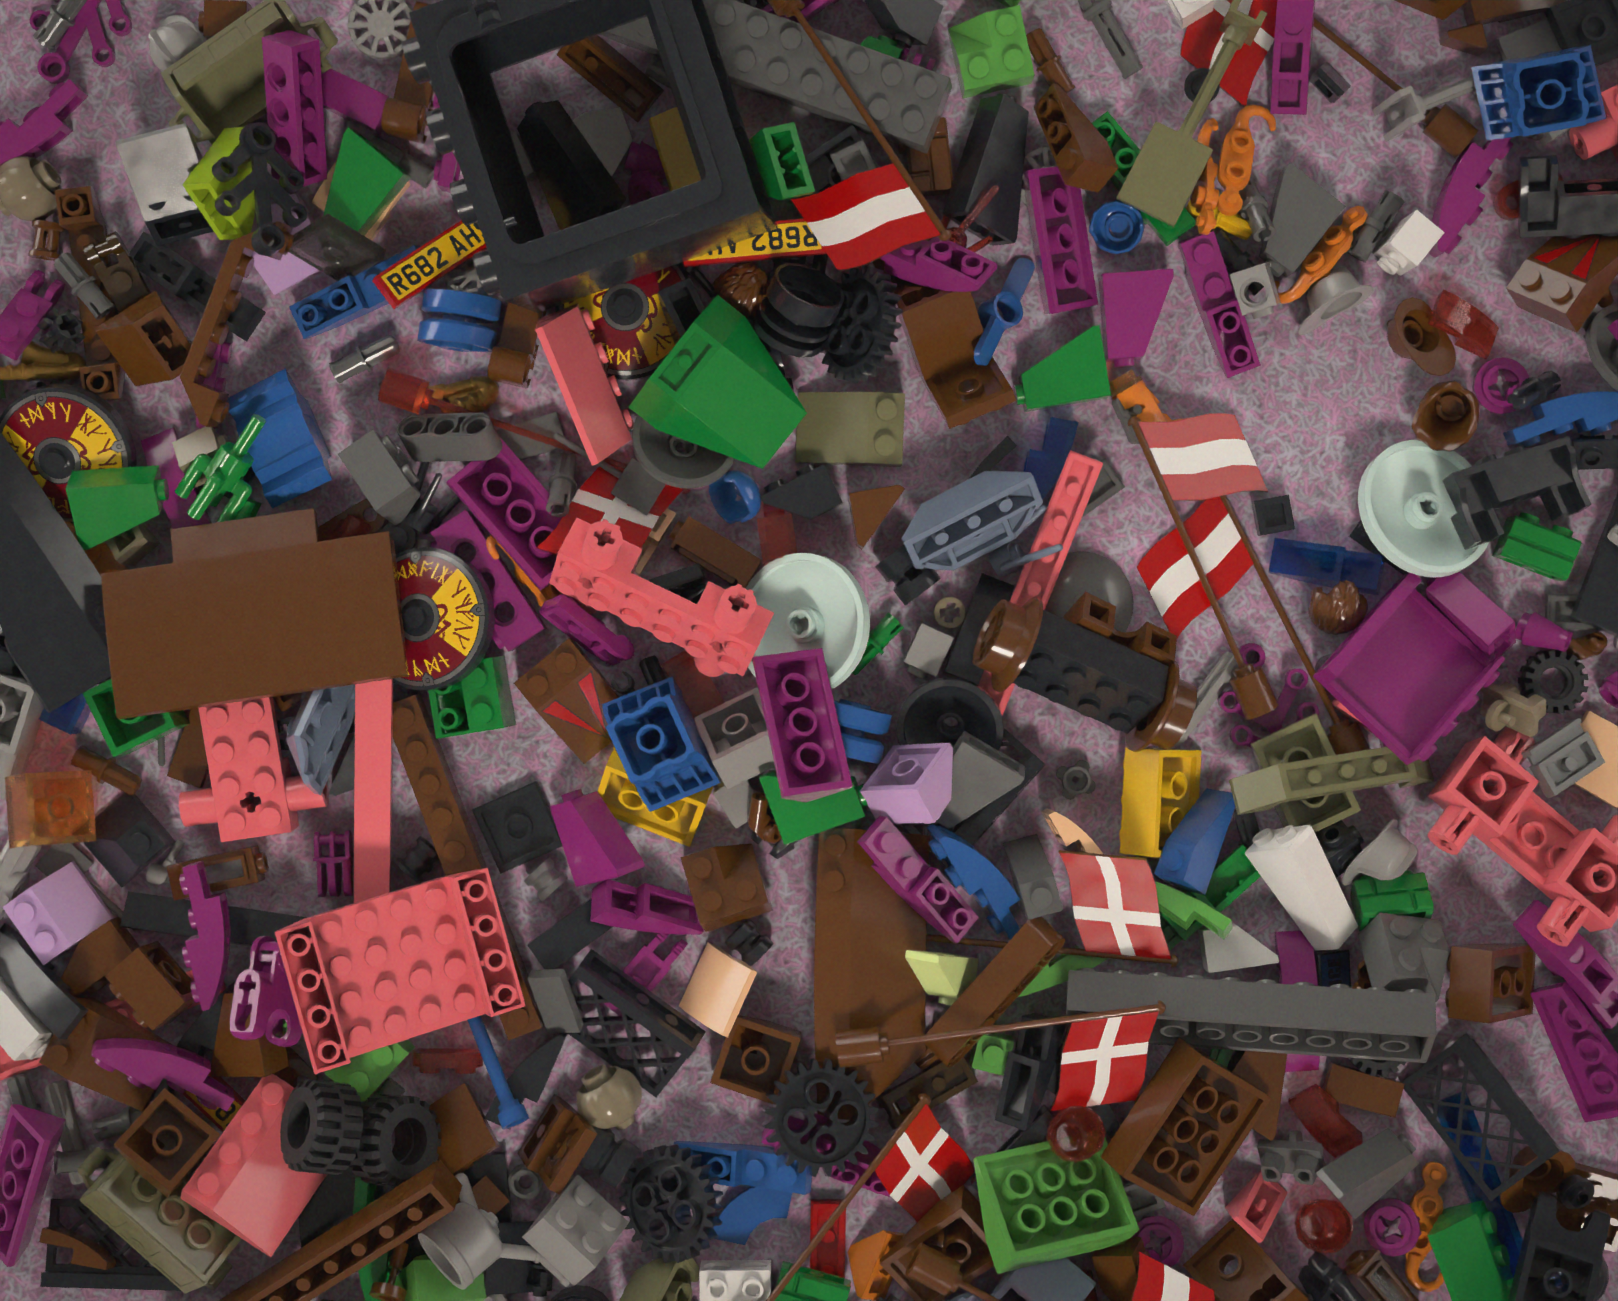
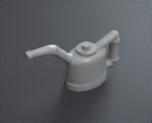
M464 1173L455 1175L463 1185L459 1195L461 1203L456 1204L455 1210L418 1233L421 1246L430 1260L453 1285L460 1289H466L473 1283L476 1277L499 1258L528 1260L534 1263L540 1262L561 1281L560 1284L565 1287L570 1284L532 1246L502 1243L498 1235V1218L492 1212L487 1213L485 1210H478L469 1179Z

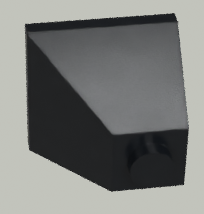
M126 793L122 794L76 834L121 888L175 843L172 836L136 794L128 795Z

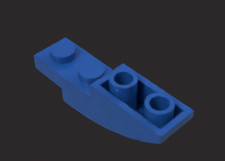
M413 245L356 276H347L289 306L303 339H308L342 326L389 304L372 282L373 278L420 246Z
M1596 391L1578 393L1532 406L1531 410L1535 418L1534 421L1503 432L1507 445L1519 443L1520 446L1528 447L1540 442L1541 438L1539 435L1552 430L1553 436L1574 429L1573 421L1578 433L1590 431L1591 436L1608 431L1612 429L1610 422L1618 419V392Z
M935 824L928 826L927 829L933 838L928 843L939 860L944 858L948 865L944 872L954 888L961 886L969 895L973 894L982 908L986 906L990 913L986 917L990 927L997 935L1003 933L1011 940L1020 930L1009 909L1010 906L1020 901L1011 884L982 853L965 839Z
M674 1141V1145L678 1144L679 1149L691 1148V1156L702 1155L700 1166L708 1164L712 1166L707 1175L709 1178L718 1177L719 1180L716 1184L731 1187L747 1185L802 1195L811 1193L812 1176L809 1172V1166L807 1165L802 1173H798L796 1171L797 1160L789 1166L785 1165L783 1161L787 1153L776 1156L773 1153L775 1149L773 1147Z

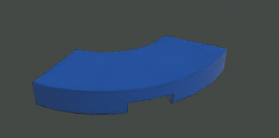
M753 1186L732 1198L719 1214L718 1218L723 1223L713 1227L718 1235L715 1239L746 1245L750 1233L760 1223L772 1218H787L792 1193Z

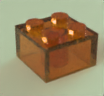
M91 770L23 773L5 777L9 849L70 845L96 841Z

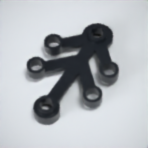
M250 123L240 132L239 140L241 146L228 157L220 158L212 166V173L218 181L229 182L236 176L238 166L250 157L252 172L231 191H224L215 200V208L221 215L231 216L240 208L241 201L254 190L257 230L252 234V247L259 255L272 256L284 246L285 237L281 229L272 224L270 196L283 209V221L290 227H298L307 219V211L302 204L295 202L289 194H295L303 187L304 178L299 171L292 169L274 149L276 137L273 130L264 123ZM267 163L281 176L279 183L269 174ZM221 166L227 168L229 174L225 173L222 170ZM288 178L294 181L295 186L289 182ZM224 199L230 202L232 208L225 204ZM291 211L297 214L298 219L292 215Z

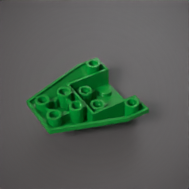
M719 295L711 301L691 324L629 406L631 410L656 430L761 469L765 467L807 414L747 318Z

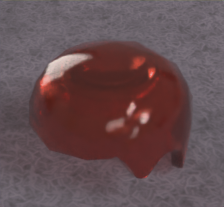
M1071 1106L1061 1110L1051 1119L1047 1128L1046 1138L1051 1151L1060 1159L1077 1163L1089 1159L1102 1149L1106 1130L1101 1117L1091 1108Z
M1308 1200L1307 1203H1303L1298 1209L1294 1221L1297 1238L1307 1249L1318 1253H1335L1340 1251L1350 1243L1354 1231L1352 1215L1342 1203L1334 1200Z

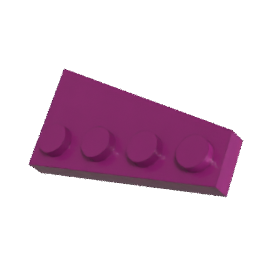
M1567 982L1534 989L1530 993L1584 1122L1618 1117V1053Z

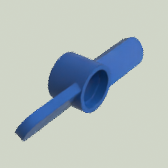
M1017 259L1001 292L980 304L978 316L984 332L974 350V360L977 365H988L1003 332L1021 321L1023 308L1020 301L1035 270V265L1030 259ZM997 307L1001 310L1003 319L999 315Z

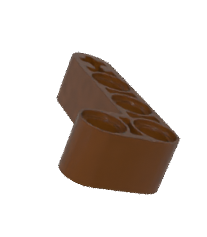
M417 1L413 11L430 4ZM411 21L409 25L407 39L416 36ZM404 52L394 98L388 97L384 104L381 121L382 129L390 137L424 144L427 139L424 132L426 126H428L426 112L434 108L432 101L434 91L429 81L418 84L415 81L406 62Z
M508 302L499 344L493 347L489 359L487 376L492 381L526 389L529 387L531 379H528L529 369L533 370L539 346L536 345L537 333L535 328L538 319L546 316V311L536 313Z

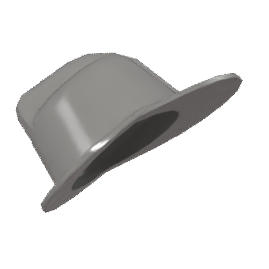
M181 15L168 16L161 22L158 29L151 30L148 33L150 57L153 63L162 71L207 41L196 26L187 17Z
M1345 267L1332 270L1329 276L1314 282L1309 287L1307 293L1311 315L1300 325L1298 329L1299 335H1305L1314 331L1337 314L1364 302L1372 294V286L1360 285Z
M1392 819L1379 836L1351 862L1343 874V885L1352 884L1354 880H1358L1364 874L1380 880H1392L1401 876L1417 856V848L1396 830L1397 819Z

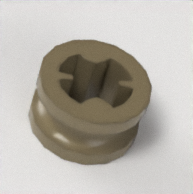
M945 597L937 602L933 614L934 619L940 626L955 628L963 622L966 612L960 600L954 597ZM947 602L954 603L955 606L953 608L959 609V617H953L952 623L944 622L945 616L941 618L939 613L940 609L946 608Z

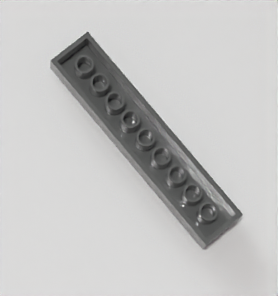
M703 0L730 83L842 124L853 125L856 129L873 134L800 23L735 0ZM647 17L598 34L626 46L660 57ZM812 28L885 139L927 154L952 89L950 77Z
M1079 968L1076 971L1069 970L1066 1016L1158 1004L1157 1000L1164 1002L1166 1010L1161 1015L1158 1013L1148 1044L1174 1046L1178 1038H1181L1198 1048L1427 1063L1437 1035L1435 994L1425 993L1419 989H1408L1404 992L1388 991L1384 987L1352 989L1344 984L1321 987L1309 982H1297L1290 985L1278 984L1276 981L1268 979L1258 982H1244L1235 977L1213 980L1205 979L1200 975H1188L1182 978L1169 977L1167 974L1160 972L1149 975H1136L1126 970L1105 973L1097 972L1091 968ZM1066 1023V1035H1067V1032H1068L1070 1023Z

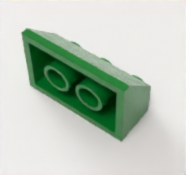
M1484 1200L1443 1209L1442 1214H1440L1427 1235L1452 1301H1508L1513 1281L1509 1268V1253L1506 1246L1500 1244L1496 1233L1498 1229L1496 1218L1491 1211L1488 1212Z

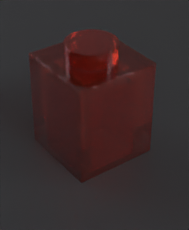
M771 510L764 512L763 518H757L763 565H767L775 559L783 558L785 555L797 553L792 514H785L784 510Z

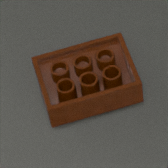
M1178 1038L1100 1157L1125 1179L1195 1216L1272 1097L1201 1050Z

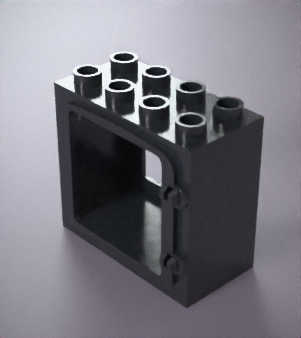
M441 0L409 12L416 36L402 42L404 56L415 81L418 84L429 81L436 94L440 107L426 112L428 128L438 151L442 155L453 152L459 163L463 179L450 183V193L463 224L467 226L477 223L482 232L487 250L475 253L473 259L478 278L488 296L500 293L506 303L510 302L539 313L778 228L703 0ZM647 17L701 181L545 236L491 73Z

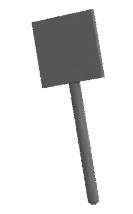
M559 433L554 434V439L589 460L584 448ZM631 458L623 473L605 461L596 464L619 478L611 494L646 516L666 485L651 476L641 466L639 461Z
M61 835L35 866L48 877L72 861H75L82 873L85 874L94 862L68 838ZM90 882L104 904L122 920L123 911Z

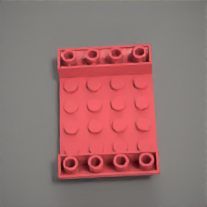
M487 867L446 875L307 917L274 932L314 1074L351 1063V1057L484 1014L494 1017L526 1006Z

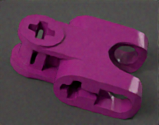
M259 936L251 946L249 969L241 972L235 982L230 1016V1032L233 1036L242 1040L258 1039L266 1033L267 1040L272 1044L288 1047L300 1040L302 1029L278 944L270 936ZM262 951H268L269 954H262ZM249 1015H251V1016H250V1025H249V1027L246 1029V1027H245L246 1019H247V1017H248ZM285 1020L287 1023V1032L283 1036L282 1028Z

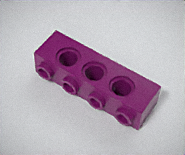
M292 30L262 37L268 126L273 130L276 137L274 149L292 169L302 174L304 178L303 187L326 180L327 164L319 39ZM271 167V176L279 180L281 176ZM288 178L289 182L295 186L294 181Z
M465 509L430 532L435 539L431 542L433 548L458 554L462 545L466 543L472 544L476 555L470 563L481 575L487 572L493 575L495 586L490 592L495 610V624L492 639L499 649L506 647L508 652L513 651L547 629L502 558L499 557V559L495 560L489 554L486 547L488 537L470 510ZM509 602L514 607L515 614L511 621L505 623L498 618L497 609L500 604Z

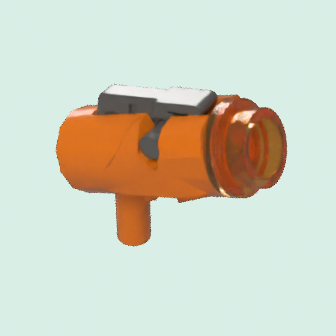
M1133 369L1109 382V385L1112 389V406L1122 424L1129 443L1140 444L1132 425L1128 426L1127 424L1129 418L1137 416L1141 419L1139 422H1172L1182 419L1172 420L1167 414L1162 413L1158 406L1159 400L1148 389L1141 375L1137 376Z

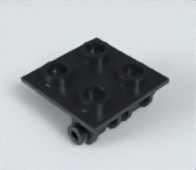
M534 1221L499 1222L497 1224L499 1228L498 1235L502 1243L531 1246L522 1236ZM499 1258L484 1272L486 1295L533 1292V1296L544 1297L547 1296V1291H552L553 1274L540 1262L534 1263L528 1260Z

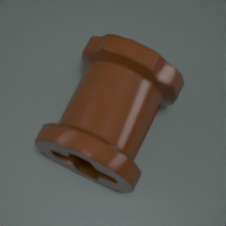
M32 220V227L35 228L33 249L29 250L28 256L55 261L61 256L58 253L60 232H64L65 228L56 222Z

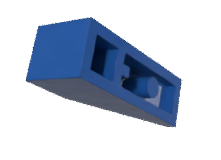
M1205 789L1166 840L1154 873L1156 876L1176 889L1206 894L1235 809L1231 792Z

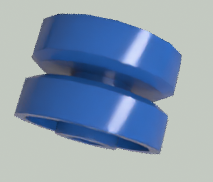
M424 289L421 309L429 315L443 319L431 318L420 321L417 341L453 351L492 352L493 347L496 346L497 332L490 327L476 323L488 324L498 321L501 309L500 300L462 291Z
M845 699L834 700L846 757L880 764L885 746L878 740L864 736L865 732L880 735L888 733L892 715L873 710L869 705Z

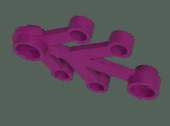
M87 0L74 18L75 25L73 27L69 26L56 52L46 53L39 59L37 68L41 77L52 84H59L68 78L70 74L68 62L86 29H88L93 46V61L101 67H109L115 62V52L107 44L97 10L102 0ZM105 0L111 15L109 19L110 30L114 34L116 33L117 36L123 37L128 35L132 30V22L125 15L121 0ZM37 10L33 12L30 16L31 27L34 30H38L39 27L36 25L37 19L41 16H46L47 18L50 11ZM124 19L126 27L120 31L116 30V21ZM108 50L109 58L104 62L99 61L98 54L100 51ZM54 64H60L61 72L56 76H52L50 73L51 67Z
M1246 643L1238 648L1245 664L1248 663L1246 654L1251 650L1255 651L1258 656L1257 661L1253 663L1254 667L1264 664L1266 659L1265 652L1258 644ZM1294 668L1289 670L1285 675V685L1277 699L1279 706L1267 714L1249 720L1267 728L1269 735L1283 729L1282 723L1298 690L1303 689L1308 683L1307 673L1302 669ZM1295 672L1302 676V682L1298 686H1294L1291 683V676ZM1226 691L1219 696L1218 705L1221 710L1229 713L1235 712L1245 717L1234 692ZM1228 695H1232L1236 700L1235 706L1230 709L1224 705V699ZM1302 702L1296 709L1297 719L1295 722L1304 719L1302 710L1306 706L1312 707L1313 714L1315 713L1319 717L1318 706L1312 702ZM1241 724L1235 725L1229 733L1230 740L1239 746L1252 748L1250 744L1261 739L1253 735L1248 726ZM1242 728L1246 731L1247 737L1244 741L1238 742L1235 738V733L1238 729Z

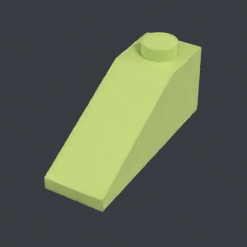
M906 950L905 954L906 960L925 992L929 995L939 996L938 1003L952 1005L976 979L979 958L945 952Z

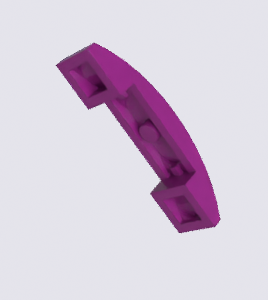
M172 427L141 440L147 465H159L161 478L168 481L169 499L164 500L163 507L172 528L210 524L211 520L206 510L199 520L190 517L187 513L199 494L197 487L193 488L187 499L181 498L175 493V489L185 475L179 468L172 442L179 439L175 428Z
M1302 931L1275 932L1276 955H1278L1279 963H1276L1279 968L1280 984L1293 985L1297 982H1309L1318 986L1314 948ZM1287 1054L1285 1072L1319 1070L1320 1056Z

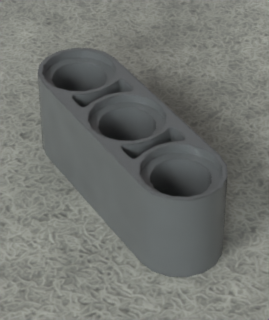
M485 413L415 414L404 418L397 426V433L412 460L417 462L485 461L497 456L503 447L490 417Z

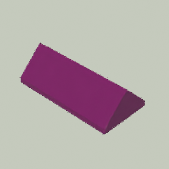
M1058 166L1027 170L1023 173V183L1044 314H1054L1098 305L1081 188L1065 185Z
M501 439L503 447L497 456L485 461L470 462L446 483L541 591L550 585L549 582L557 555L551 554V552L546 550H540L537 546L551 534L562 517L552 516V510L549 513L547 512L546 505L549 492Z
M823 649L753 657L752 661L781 797L788 800L810 802L852 788L853 785Z
M19 1104L11 1105L0 1141V1259L7 1267H12L16 1264L30 1243L53 1166L54 1153L58 1149L66 1121L64 1118Z

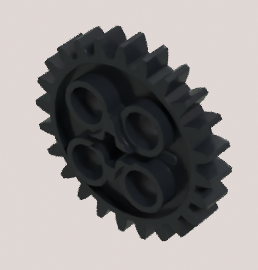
M864 265L859 266V268H851L850 274H841L842 283L836 282L843 290L845 300L834 323L830 325L831 330L820 353L825 354L822 364L829 365L827 372L835 374L834 378L853 383H858L859 380L866 382L869 375H877V366L883 368L886 366L884 356H892L893 354L890 344L891 342H898L894 331L902 326L901 323L896 322V317L903 310L896 308V304L901 299V295L894 294L897 283L890 282L891 275L885 274L882 269Z
M812 1058L807 1070L802 1063L798 1062L796 1063L797 1074L794 1075L790 1071L784 1070L787 1081L784 1084L776 1080L773 1082L779 1092L777 1094H766V1097L774 1102L773 1107L762 1109L763 1112L771 1115L772 1118L762 1123V1126L774 1131L766 1137V1140L769 1143H779L773 1151L776 1156L787 1153L783 1161L785 1165L789 1166L797 1160L796 1171L798 1173H802L807 1165L809 1166L810 1175L813 1177L817 1176L820 1167H822L827 1177H831L832 1166H836L840 1172L844 1173V1161L848 1160L857 1165L858 1162L854 1154L859 1151L867 1155L868 1151L863 1146L864 1140L875 1141V1138L868 1133L869 1128L879 1127V1123L870 1119V1115L877 1113L879 1108L868 1106V1102L875 1097V1094L872 1092L863 1093L868 1084L867 1080L862 1079L854 1082L858 1071L853 1069L845 1075V1067L841 1068L839 1064L833 1070L831 1059L825 1058L822 1068H820L817 1060ZM822 1082L826 1089L824 1097L819 1101H812L809 1095L811 1086ZM840 1091V1097L837 1100H835L830 1105V1107H828V1105L831 1103L834 1097L835 1092ZM850 1104L853 1108L852 1118L846 1123H840L837 1117L839 1108ZM817 1110L820 1112L825 1111L824 1115L827 1118L825 1124L816 1123L817 1119L814 1117V1114ZM794 1112H802L804 1116L803 1125L797 1130H790L787 1124L789 1116ZM813 1128L806 1143L801 1144V1138ZM825 1133L830 1134L832 1138L830 1148L827 1151L818 1152L816 1149L817 1138Z
M678 1144L654 1147V1149L644 1151L643 1157L636 1158L634 1160L635 1168L629 1169L626 1173L631 1181L621 1183V1186L628 1193L625 1196L619 1197L620 1201L627 1203V1209L621 1211L620 1214L630 1218L625 1230L632 1228L635 1230L632 1242L642 1240L641 1252L652 1250V1259L655 1260L663 1257L664 1263L675 1260L679 1263L699 1256L700 1251L710 1248L708 1240L715 1239L718 1236L712 1227L722 1225L723 1223L715 1216L716 1212L724 1210V1206L716 1203V1198L722 1196L723 1191L714 1190L713 1185L719 1180L718 1177L709 1178L707 1175L712 1166L710 1164L700 1166L702 1155L691 1156V1148L679 1149Z

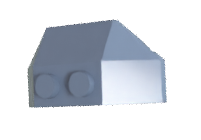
M984 471L922 503L904 533L902 541L915 569H924L925 567L934 570L954 571L1017 538L1030 521L1035 509L1038 510L1042 505L1043 500L1031 472Z
M355 684L303 692L299 711L296 717H293L288 724L287 744L303 783L315 794L321 795L355 718Z

